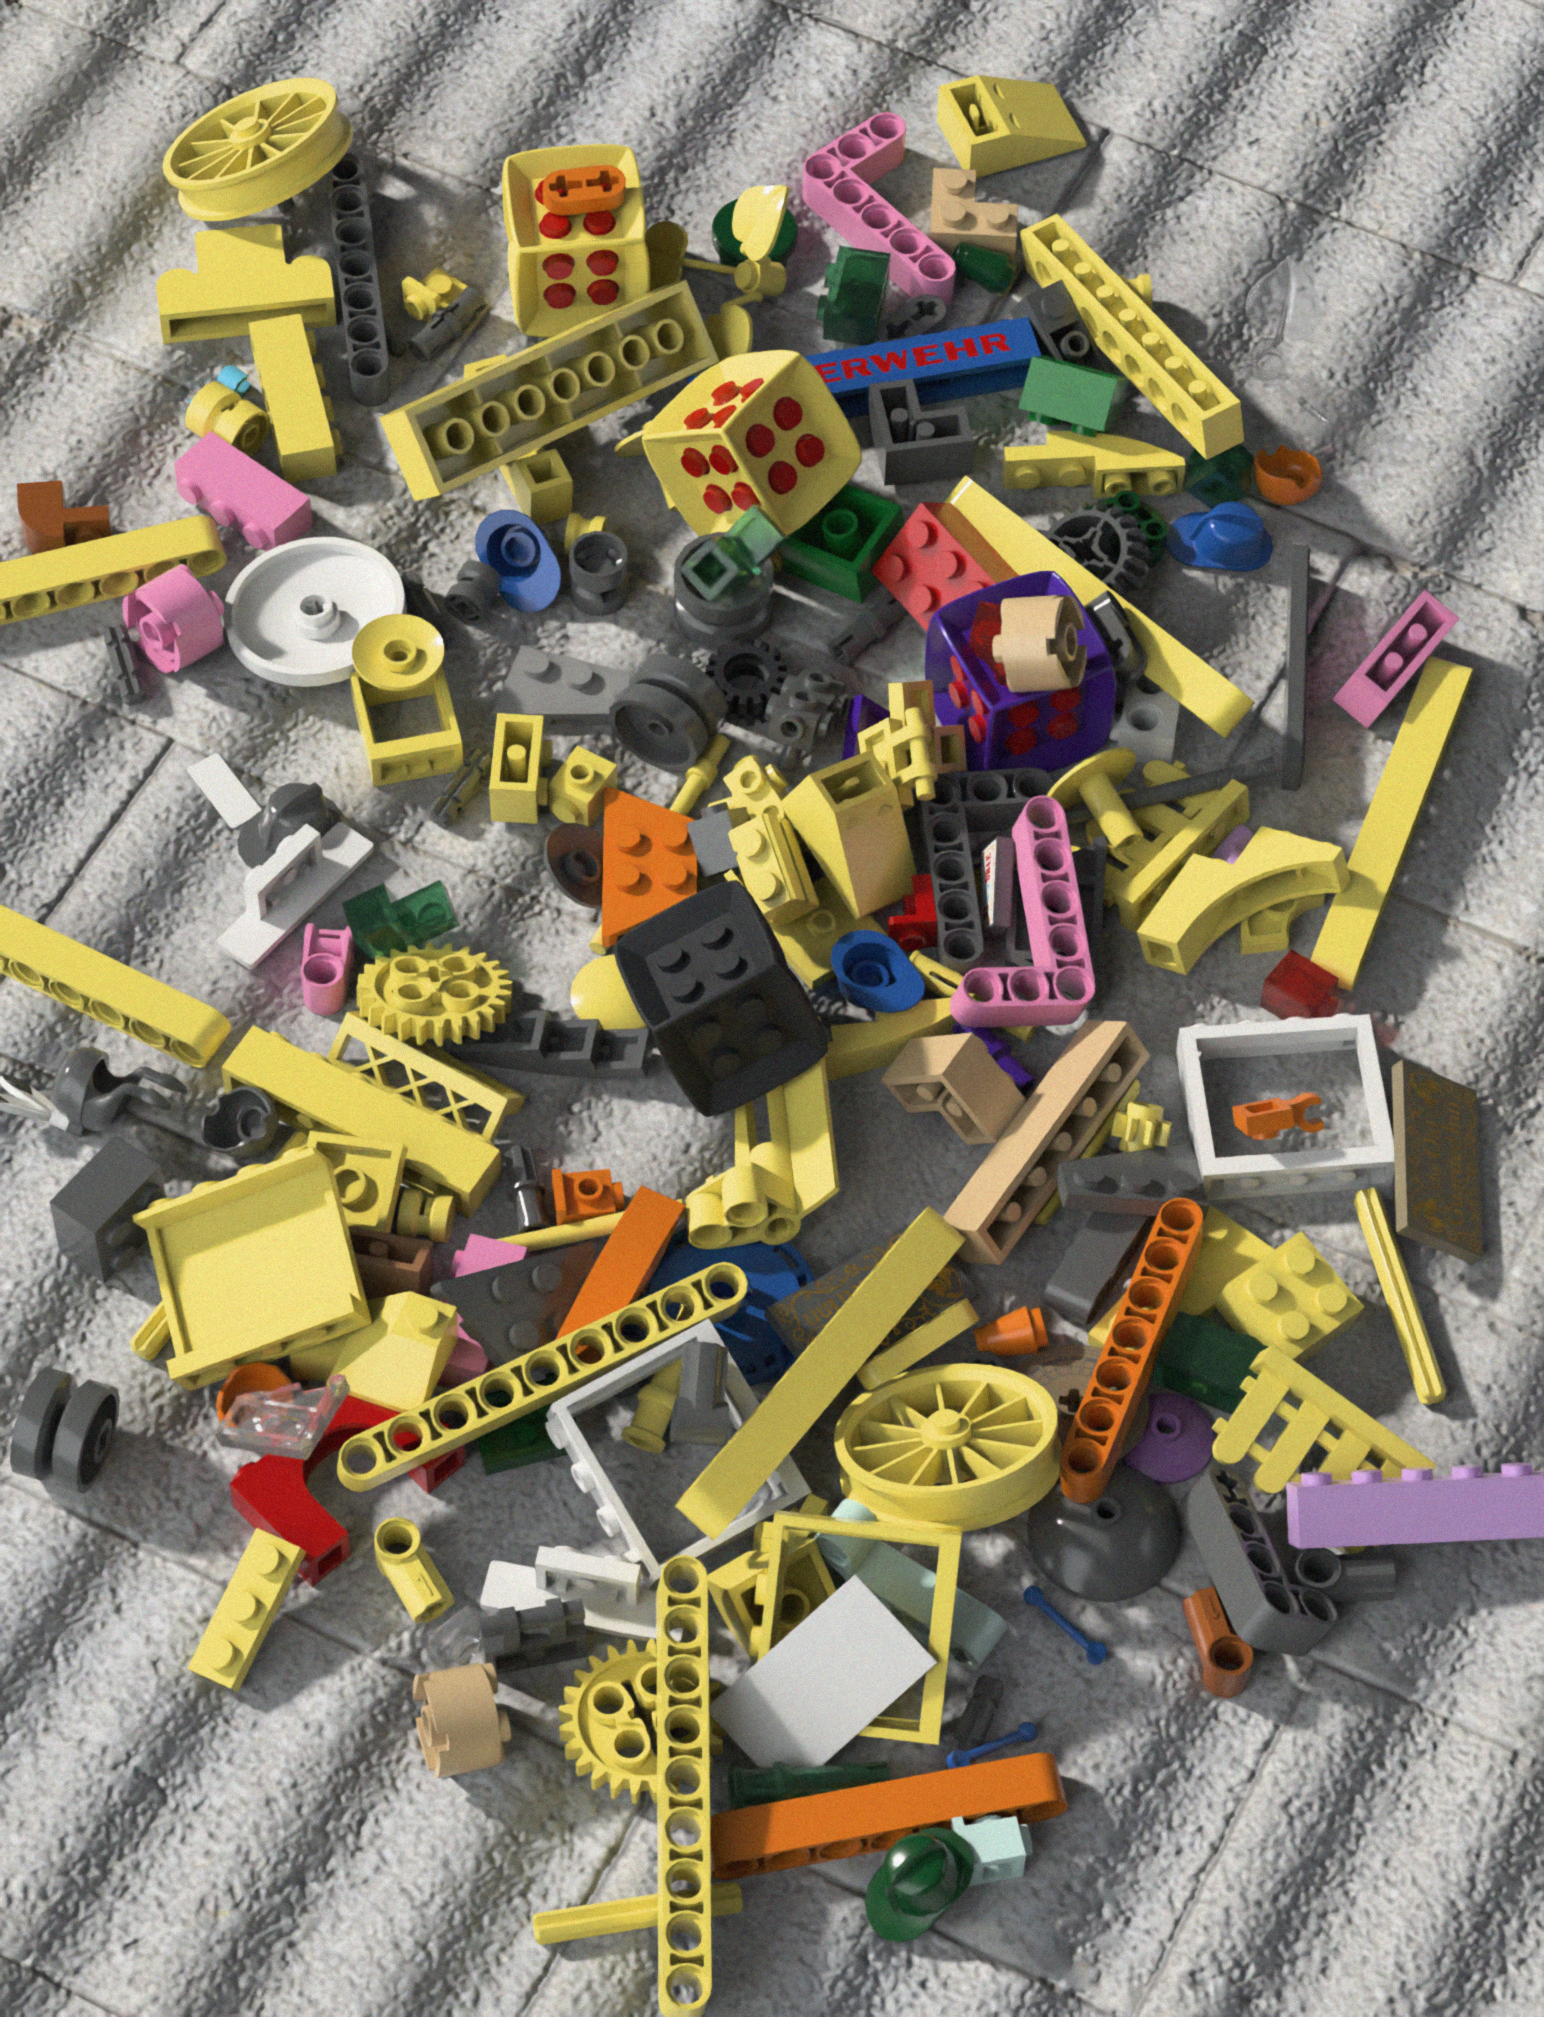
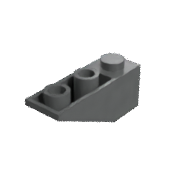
M1062 279L1025 296L1009 311L1013 319L1028 317L1041 356L1052 357L1111 374Z

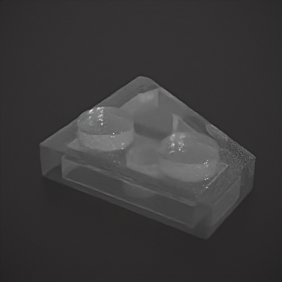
M337 1374L329 1376V1386L303 1391L300 1383L281 1386L270 1392L258 1391L237 1396L215 1431L220 1446L308 1460L351 1390L345 1375Z

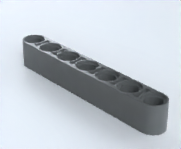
M345 153L342 159L326 174L352 395L359 404L375 407L385 403L391 396L389 361L364 164L357 155Z

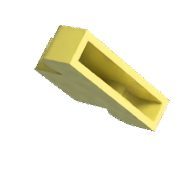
M278 224L197 232L195 234V245L199 272L193 274L192 271L186 269H172L162 274L157 280L156 289L163 344L250 335L249 322L294 314H301L304 329L337 326L333 283L328 262L316 255H304L293 260L291 264H287L285 262L282 231Z

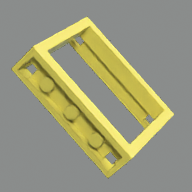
M777 1510L774 1514L773 1522L764 1521L760 1552L770 1553L768 1574L758 1573L755 1591V1604L764 1605L762 1626L752 1625L749 1656L758 1657V1661L778 1644L790 1530L939 1547L928 1653L937 1663L925 1673L920 1721L877 1716L857 1734L858 1736L939 1745L962 1532Z

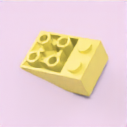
M976 75L939 86L937 123L962 169L976 170V178L1086 147L1084 137L1054 84Z
M872 750L809 774L779 803L855 920L901 901L903 895L910 894L911 876L917 875L897 788Z

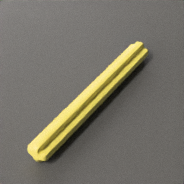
M1376 1187L1361 1189L1355 1193L1354 1205L1418 1399L1423 1405L1440 1403L1445 1399L1447 1390L1381 1192Z

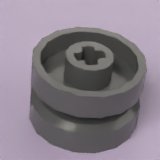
M715 532L699 536L684 546L675 560L674 616L680 630L693 642L714 649L724 644L729 650L731 649V641L739 639L740 646H745L746 638L756 640L762 636L771 622L773 608L774 567L768 552L755 540L738 533Z
M656 654L649 655L640 662L630 677L629 685L619 693L610 706L608 720L613 733L622 745L641 760L654 767L669 771H686L695 765L705 750L708 739L715 735L725 720L728 706L720 688L700 668L678 657Z
M50 1367L42 1369L31 1383L15 1423L10 1453L12 1472L39 1481L44 1480L53 1473L55 1485L85 1494L92 1488L99 1477L115 1436L120 1405L118 1389L91 1379L78 1387L74 1375Z

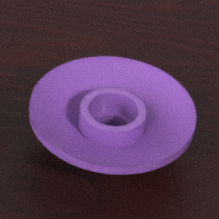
M1170 1393L1149 1394L1150 1414L1145 1433L1133 1450L1120 1460L1124 1465L1146 1474L1157 1484H1176L1187 1481L1198 1475L1211 1459L1213 1453L1212 1446L1215 1441L1214 1431L1211 1429L1212 1424L1205 1412L1187 1398ZM1169 1427L1173 1429L1174 1432L1171 1434H1163L1159 1432L1157 1428Z

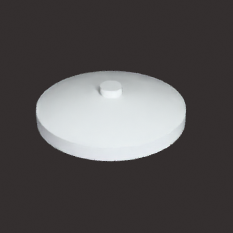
M313 537L288 542L275 547L247 565L236 577L226 595L223 619L232 651L250 671L279 684L310 687L333 684L349 679L350 672H356L352 661V645L358 632L376 618L390 614H407V605L401 578L392 563L381 553L365 544L349 539Z

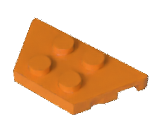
M605 787L603 947L615 945L618 942L617 936L629 932L654 915L698 893V860L687 828V823L696 820L612 787Z

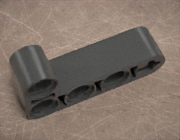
M1213 1464L1184 1495L1180 1506L1232 1626L1238 1636L1251 1647L1304 1657L1338 1621L1337 1609L1333 1602L1320 1591L1289 1583L1242 1479L1227 1466Z

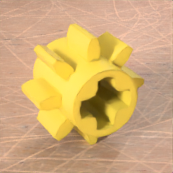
M1131 1100L1128 1101L1126 1112L1116 1110L1111 1136L1121 1137L1119 1149L1131 1152L1156 1148L1157 1145L1167 1147L1172 1121L1162 1120L1164 1108L1147 1102Z

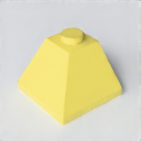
M411 1291L367 1300L372 1324L350 1333L326 1383L327 1388L404 1413L430 1400L459 1338L457 1307Z
M812 1538L789 1542L778 1643L837 1591L818 1547ZM760 1549L746 1552L707 1575L708 1589L723 1622L748 1656L752 1625L762 1626L764 1605L755 1604V1591L758 1573L768 1574L770 1553H761ZM749 1656L754 1664L758 1662V1657Z

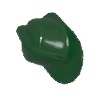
M935 1827L923 1829L918 1833L908 1834L896 1841L887 1852L884 1863L879 1867L868 1884L865 1908L866 1917L873 1930L886 1940L900 1943L917 1939L929 1930L970 1885L974 1872L973 1853L966 1840L953 1830Z

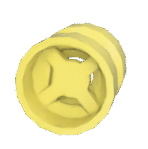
M406 1188L403 1192L398 1212L397 1235L410 1238L423 1235L428 1236L432 1242L447 1244L454 1222L455 1196L438 1194L435 1197L424 1196L421 1190Z

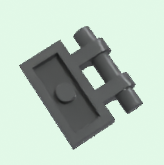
M560 1597L545 1600L544 1606L515 1611V1607L511 1606L499 1609V1614L479 1618L482 1634L483 1663H492L496 1675L588 1657L587 1632L584 1623L585 1610L582 1598L562 1602Z

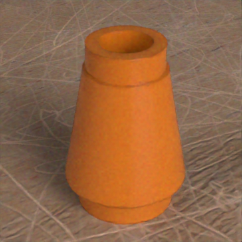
M1024 1306L980 1328L973 1329L978 1351H988L997 1356L1038 1354L1037 1349L1049 1346L1039 1307L1027 1310V1307Z

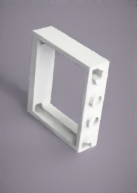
M1341 1013L1332 1017L1310 1019L1297 1016L1282 1021L1258 1022L1256 1020H1245L1237 1024L1213 1026L1200 1023L1191 1027L1179 1028L1176 1060L1189 1139L1194 1149L1208 1200L1392 1187L1395 1175L1394 1140L1370 1014L1352 1015ZM1348 1049L1357 1050L1374 1146L1215 1158L1199 1060Z
M709 1318L552 1403L546 1414L549 1421L545 1423L549 1437L558 1449L565 1447L574 1463L571 1466V1472L577 1485L584 1493L590 1491L600 1507L596 1511L598 1520L608 1536H617L626 1552L622 1557L628 1559L632 1564L641 1565V1579L648 1590L659 1584L662 1568L671 1558L688 1555L701 1561L753 1532L759 1521L771 1522L774 1520V1514L777 1510L790 1511L794 1506L797 1507L803 1504L809 1493H812L792 1457L788 1454L767 1479L777 1498L730 1523L714 1541L707 1536L659 1564L648 1548L573 1417L682 1358L685 1343L710 1342L726 1347ZM728 1351L724 1402H728L729 1418L736 1430H738L757 1408L759 1402Z

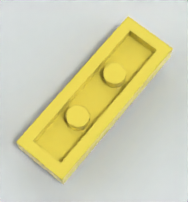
M256 1528L188 1666L189 1670L238 1693L306 1554L305 1550Z

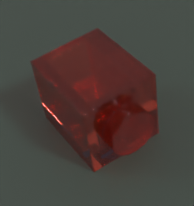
M1291 949L1264 980L1260 1007L1281 1020L1297 1016L1306 1019L1332 1017L1339 1003V1000L1335 998L1339 978Z

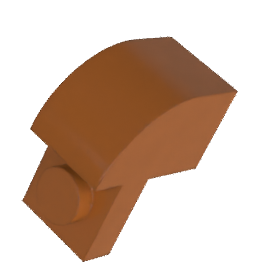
M62 480L17 483V503L23 539L32 554L113 536L108 505L67 508Z

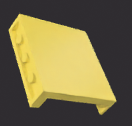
M314 1147L293 1148L286 1151L282 1156L283 1158L266 1165H248L237 1172V1176L221 1182L208 1181L198 1184L193 1188L192 1193L176 1199L163 1198L156 1200L148 1205L147 1210L132 1215L133 1222L144 1228L147 1232L176 1354L175 1358L167 1360L170 1378L189 1391L227 1378L231 1370L238 1365L258 1360L268 1363L372 1324L331 1160Z

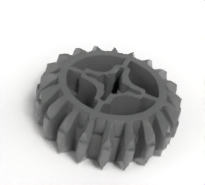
M1081 500L1076 512H1072L1070 507L1064 506V517L1059 520L1048 515V523L1051 528L1049 530L1037 529L1040 534L1130 603V597L1127 594L1129 590L1142 591V584L1137 577L1149 575V568L1144 561L1150 558V551L1144 545L1147 539L1142 529L1137 527L1138 523L1132 515H1125L1121 507L1116 504L1108 509L1106 503L1100 500L1097 501L1092 510L1088 503ZM1117 538L1121 542V553L1115 565L1112 563L1110 556L1113 552L1112 544Z

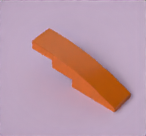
M644 1186L639 1187L597 1258L555 1340L636 1302L640 1293L644 1295L686 1209L685 1204ZM584 1345L575 1350L576 1356L585 1364H595L602 1360L600 1352L593 1346Z

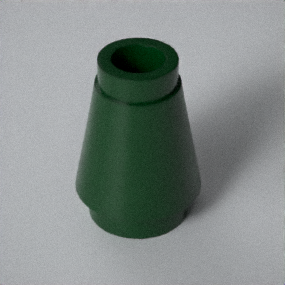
M959 241L951 256L958 271L990 294L993 291L1003 294L1008 288L1017 267V263L1010 260L1007 253L966 244L962 241Z

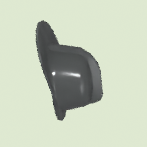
M316 782L310 785L288 783L280 786L270 795L266 807L254 815L241 829L237 840L238 853L244 863L252 869L258 865H263L276 853L279 844L284 838L294 835L305 824L320 832L322 838L338 822H341L340 811L333 801L323 796L322 788Z

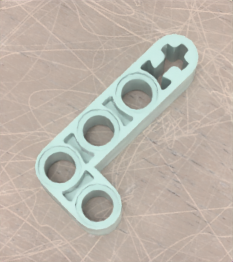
M843 1499L831 1515V1517L877 1522L876 1516L867 1507L852 1499ZM817 1533L814 1541L836 1590L856 1574L910 1634L928 1647L936 1574L881 1540ZM956 1587L948 1660L966 1670L977 1671L1003 1636L1007 1627L1004 1620L994 1610Z

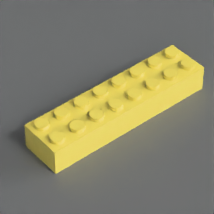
M685 279L647 292L381 416L379 419L414 501L442 495L719 362V359Z

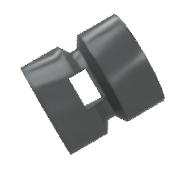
M593 531L575 539L570 547V597L573 604L581 612L591 616L613 614L621 609L628 599V551L625 543L618 536L605 531Z

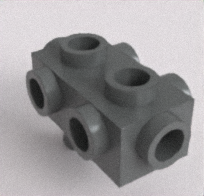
M803 669L797 677L790 674L787 675L780 695L772 694L765 711V720L770 721L767 739L784 744L777 765L778 768L795 772L801 750L810 753L821 738L827 739L829 737L834 721L836 719L842 720L848 708L850 694L844 692L846 683L836 680L828 672L816 670L808 671Z

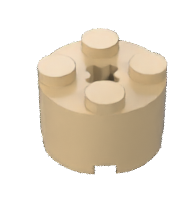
M1070 595L1004 599L1001 603V635L994 636L992 650L995 662L1004 664L1009 691L1012 693L1065 690L1077 687L1081 683L1085 672L1087 645H1078L1077 630L1085 629V625L1076 599Z
M473 1663L417 1674L414 1677L413 1700H424V1706L421 1707V1717H416L418 1736L429 1771L435 1770L434 1777L436 1779L497 1767L500 1763L505 1762L503 1742L510 1741L511 1731L506 1711L504 1709H496L493 1694L498 1692V1683L492 1663Z

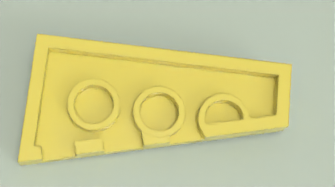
M1212 1205L1209 1206L1206 1218L1203 1220L1201 1252L1163 1346L1176 1339L1177 1333L1193 1322L1199 1324L1211 1316L1216 1308L1214 1304L1226 1284L1275 1250ZM1159 1268V1270H1171L1170 1268ZM1125 1294L1088 1333L1087 1343L1092 1347L1103 1349ZM1144 1307V1308H1142V1309H1144V1310H1153V1309H1156V1308H1154V1307ZM1131 1346V1347H1127V1348H1125V1349H1127V1350H1138V1349H1140V1348H1138V1347H1132V1346Z

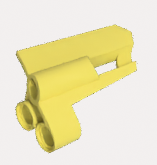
M825 1056L802 1074L766 1093L771 1142L760 1144L757 1141L753 1101L735 1109V1167L717 1177L714 1175L706 1179V1184L691 1192L685 1200L689 1243L694 1247L713 1250L746 1245L760 1240L768 1245L786 1243L799 1232L803 1217L823 1205L840 1191Z

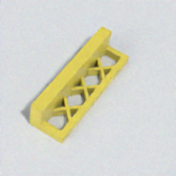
M360 1010L346 1013L327 1056V1059L333 1066L349 1074H361L373 1086L389 1094H400L407 1098L414 1107L430 1115L438 1114L444 1116L456 1128L472 1136H483L492 1143L496 1139L505 1116L519 1113L526 1098V1095L426 1041L422 1045H417L416 1037L410 1036L407 1040L400 1042L398 1041V1032L385 1036L382 1035L381 1026L369 1027L368 1018L361 1017ZM352 1036L365 1043L370 1063L357 1067L342 1059ZM378 1050L388 1056L380 1058ZM394 1060L405 1065L410 1080L409 1085L398 1089L388 1083L383 1064ZM373 1068L375 1076L366 1072V1070ZM418 1072L428 1078L420 1080ZM433 1082L445 1086L451 1106L441 1110L430 1107L423 1086ZM413 1090L415 1098L405 1092ZM458 1094L469 1100L461 1102ZM478 1104L492 1112L483 1134L469 1128L463 1111L464 1107ZM453 1112L455 1120L445 1114Z

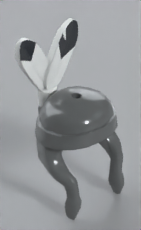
M80 1047L68 1054L56 1073L51 1093L53 1103L26 1082L16 1077L2 1074L0 1083L13 1096L0 1093V1110L36 1120L49 1121V1124L81 1138L86 1129L96 1132L105 1131L108 1125L121 1115L133 1096L163 1110H171V1104L159 1092L139 1086L143 1078L182 1094L187 1093V1087L176 1077L167 1073L157 1072L146 1066L139 1067L126 1076H115L108 1070L109 1055L107 1052L95 1047Z

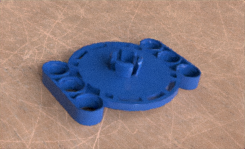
M687 1227L673 1234L644 1295L640 1293L637 1301L717 1263L727 1262L740 1267L746 1275L748 1282L744 1299L736 1313L713 1326L724 1345L729 1348L728 1351L749 1387L767 1382L776 1376L780 1380L796 1359L767 1321L764 1313L768 1307L800 1289L799 1285L804 1280L806 1284L815 1280L808 1263L789 1242L780 1245L754 1242L746 1245L706 1250L696 1248L689 1243ZM684 1242L685 1246L676 1250V1246ZM777 1249L789 1257L796 1265V1268L791 1269L784 1258L776 1253ZM718 1281L710 1285L711 1292L717 1298L724 1296L733 1298L735 1296L733 1288L725 1282ZM671 1303L665 1307L666 1313L670 1318L676 1320L681 1303ZM636 1324L625 1325L621 1333L623 1336L628 1337L637 1335L639 1342L646 1339L644 1330Z

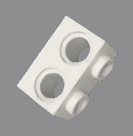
M1143 674L1137 680L1129 683L1118 681L1115 703L1124 705L1122 714L1114 713L1109 740L1118 741L1117 748L1125 747L1131 749L1136 756V762L1149 763L1154 760H1162L1171 765L1180 703Z

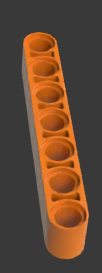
M1171 1199L1164 1203L1159 1210L1061 1450L1060 1462L1062 1470L1060 1473V1486L1063 1494L1075 1503L1085 1504L1094 1502L1105 1491L1201 1252L1203 1213L1198 1204L1190 1199ZM1175 1229H1186V1230H1185V1231H1176ZM1164 1267L1170 1268L1171 1270H1159V1268ZM1144 1307H1154V1308H1156V1309H1153V1310H1144V1309H1142V1308H1144ZM1132 1346V1347H1138V1348H1140V1349H1138V1350H1127V1349H1125V1348ZM1121 1387L1123 1388V1390L1114 1391L1110 1390L1109 1388ZM1101 1427L1106 1428L1108 1430L1103 1432L1093 1431L1092 1429ZM1085 1468L1091 1470V1472L1078 1473L1075 1470Z
M1042 1752L718 1813L710 1817L711 1871L714 1878L732 1880L886 1851L902 1837L918 1833L923 1829L940 1827L951 1830L952 1818L960 1816L963 1817L965 1826L971 1825L975 1820L989 1815H998L1002 1819L1016 1816L1018 1825L1034 1823L1061 1815L1067 1810L1068 1803L1055 1755Z

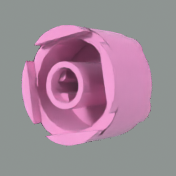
M184 564L168 570L124 597L122 609L127 628L129 630L135 626L142 638L135 643L147 661L163 673L168 674L173 670L175 673L224 644L223 628L220 616L225 612L224 605L214 591H205L194 578L190 569Z

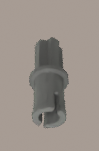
M513 1145L510 1150L505 1152L510 1182L507 1197L510 1202L514 1203L519 1226L518 1233L523 1234L549 1228L542 1198L546 1193V1188L539 1181L533 1150L530 1146Z

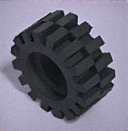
M746 638V646H740L739 639L732 640L730 650L723 644L717 648V655L712 653L708 658L705 674L714 680L724 694L728 706L726 717L731 715L730 724L738 726L740 719H746V726H754V718L759 717L762 724L768 722V720H765V711L769 699L773 693L778 695L781 693L783 683L788 675L785 659L781 660V653L776 648L769 653V644L763 641L758 648L754 647L755 639ZM751 675L761 679L764 684L755 689L743 690L732 686L729 681L737 676Z

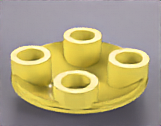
M614 955L597 958L579 971L571 987V1003L579 1019H599L604 1030L648 1028L629 995Z

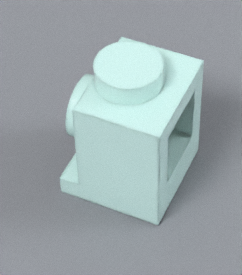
M998 1815L981 1817L971 1825L966 1826L962 1816L952 1818L951 1830L966 1840L973 1853L974 1872L969 1886L1023 1876L1026 1856L1033 1854L1032 1841L1027 1824L1018 1825L1016 1816L1002 1819Z

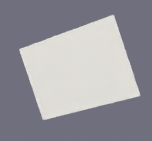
M855 1574L709 1705V1714L782 1793L788 1797L937 1662Z

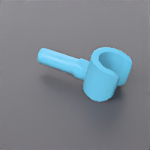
M228 365L224 367L218 375L217 381L222 382L238 393L241 398L251 389V384L246 381L248 375L235 366Z

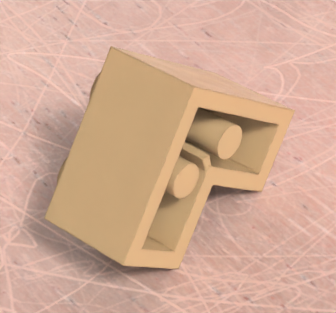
M933 168L929 239L950 257L959 241H962L966 244L1009 254V259L1015 262L1018 204L975 202L976 170Z
M973 1033L911 1038L881 1078L882 1082L908 1113L939 1111L966 1145L997 1143L1027 1102L1017 1089L1012 1076L1000 1068L988 1053L986 1044Z

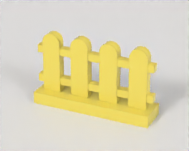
M1154 760L1147 763L1143 768L1144 783L1148 788L1192 777L1186 773V765L1178 760L1172 765L1162 760ZM1232 779L1224 788L1172 800L1186 808L1181 814L1162 803L1129 811L1139 827L1156 835L1157 838L1150 842L1142 837L1137 844L1122 852H1116L1107 838V854L1129 865L1124 871H1121L1106 862L1104 905L1108 908L1114 903L1119 905L1121 926L1136 933L1193 853L1210 858L1233 828L1239 824L1243 825L1250 818L1248 786ZM1123 789L1118 794L1134 792L1136 789ZM1091 819L1087 823L1086 836L1090 844H1092L1093 838L1106 836L1096 819ZM1071 846L1072 852L1081 849L1077 846Z
M1273 1345L1259 1352L1249 1367L1250 1370L1259 1376L1255 1380L1249 1375L1239 1386L1247 1394L1227 1422L1220 1417L1211 1428L1219 1434L1212 1446L1214 1458L1223 1465H1232L1240 1461L1245 1454L1260 1464L1253 1476L1254 1485L1260 1493L1265 1495H1272L1281 1491L1285 1487L1286 1482H1301V1475L1295 1470L1314 1442L1329 1452L1316 1472H1331L1332 1480H1350L1352 1478L1351 1471L1382 1470V1478L1402 1477L1401 1469L1428 1467L1432 1468L1433 1471L1437 1465ZM1285 1395L1300 1405L1297 1410L1283 1400ZM1274 1412L1288 1423L1271 1449L1267 1451L1254 1440ZM1325 1425L1340 1434L1339 1438L1336 1439L1323 1429ZM1366 1455L1381 1464L1379 1469L1364 1459ZM1367 1546L1338 1547V1549L1345 1554H1356L1363 1551Z

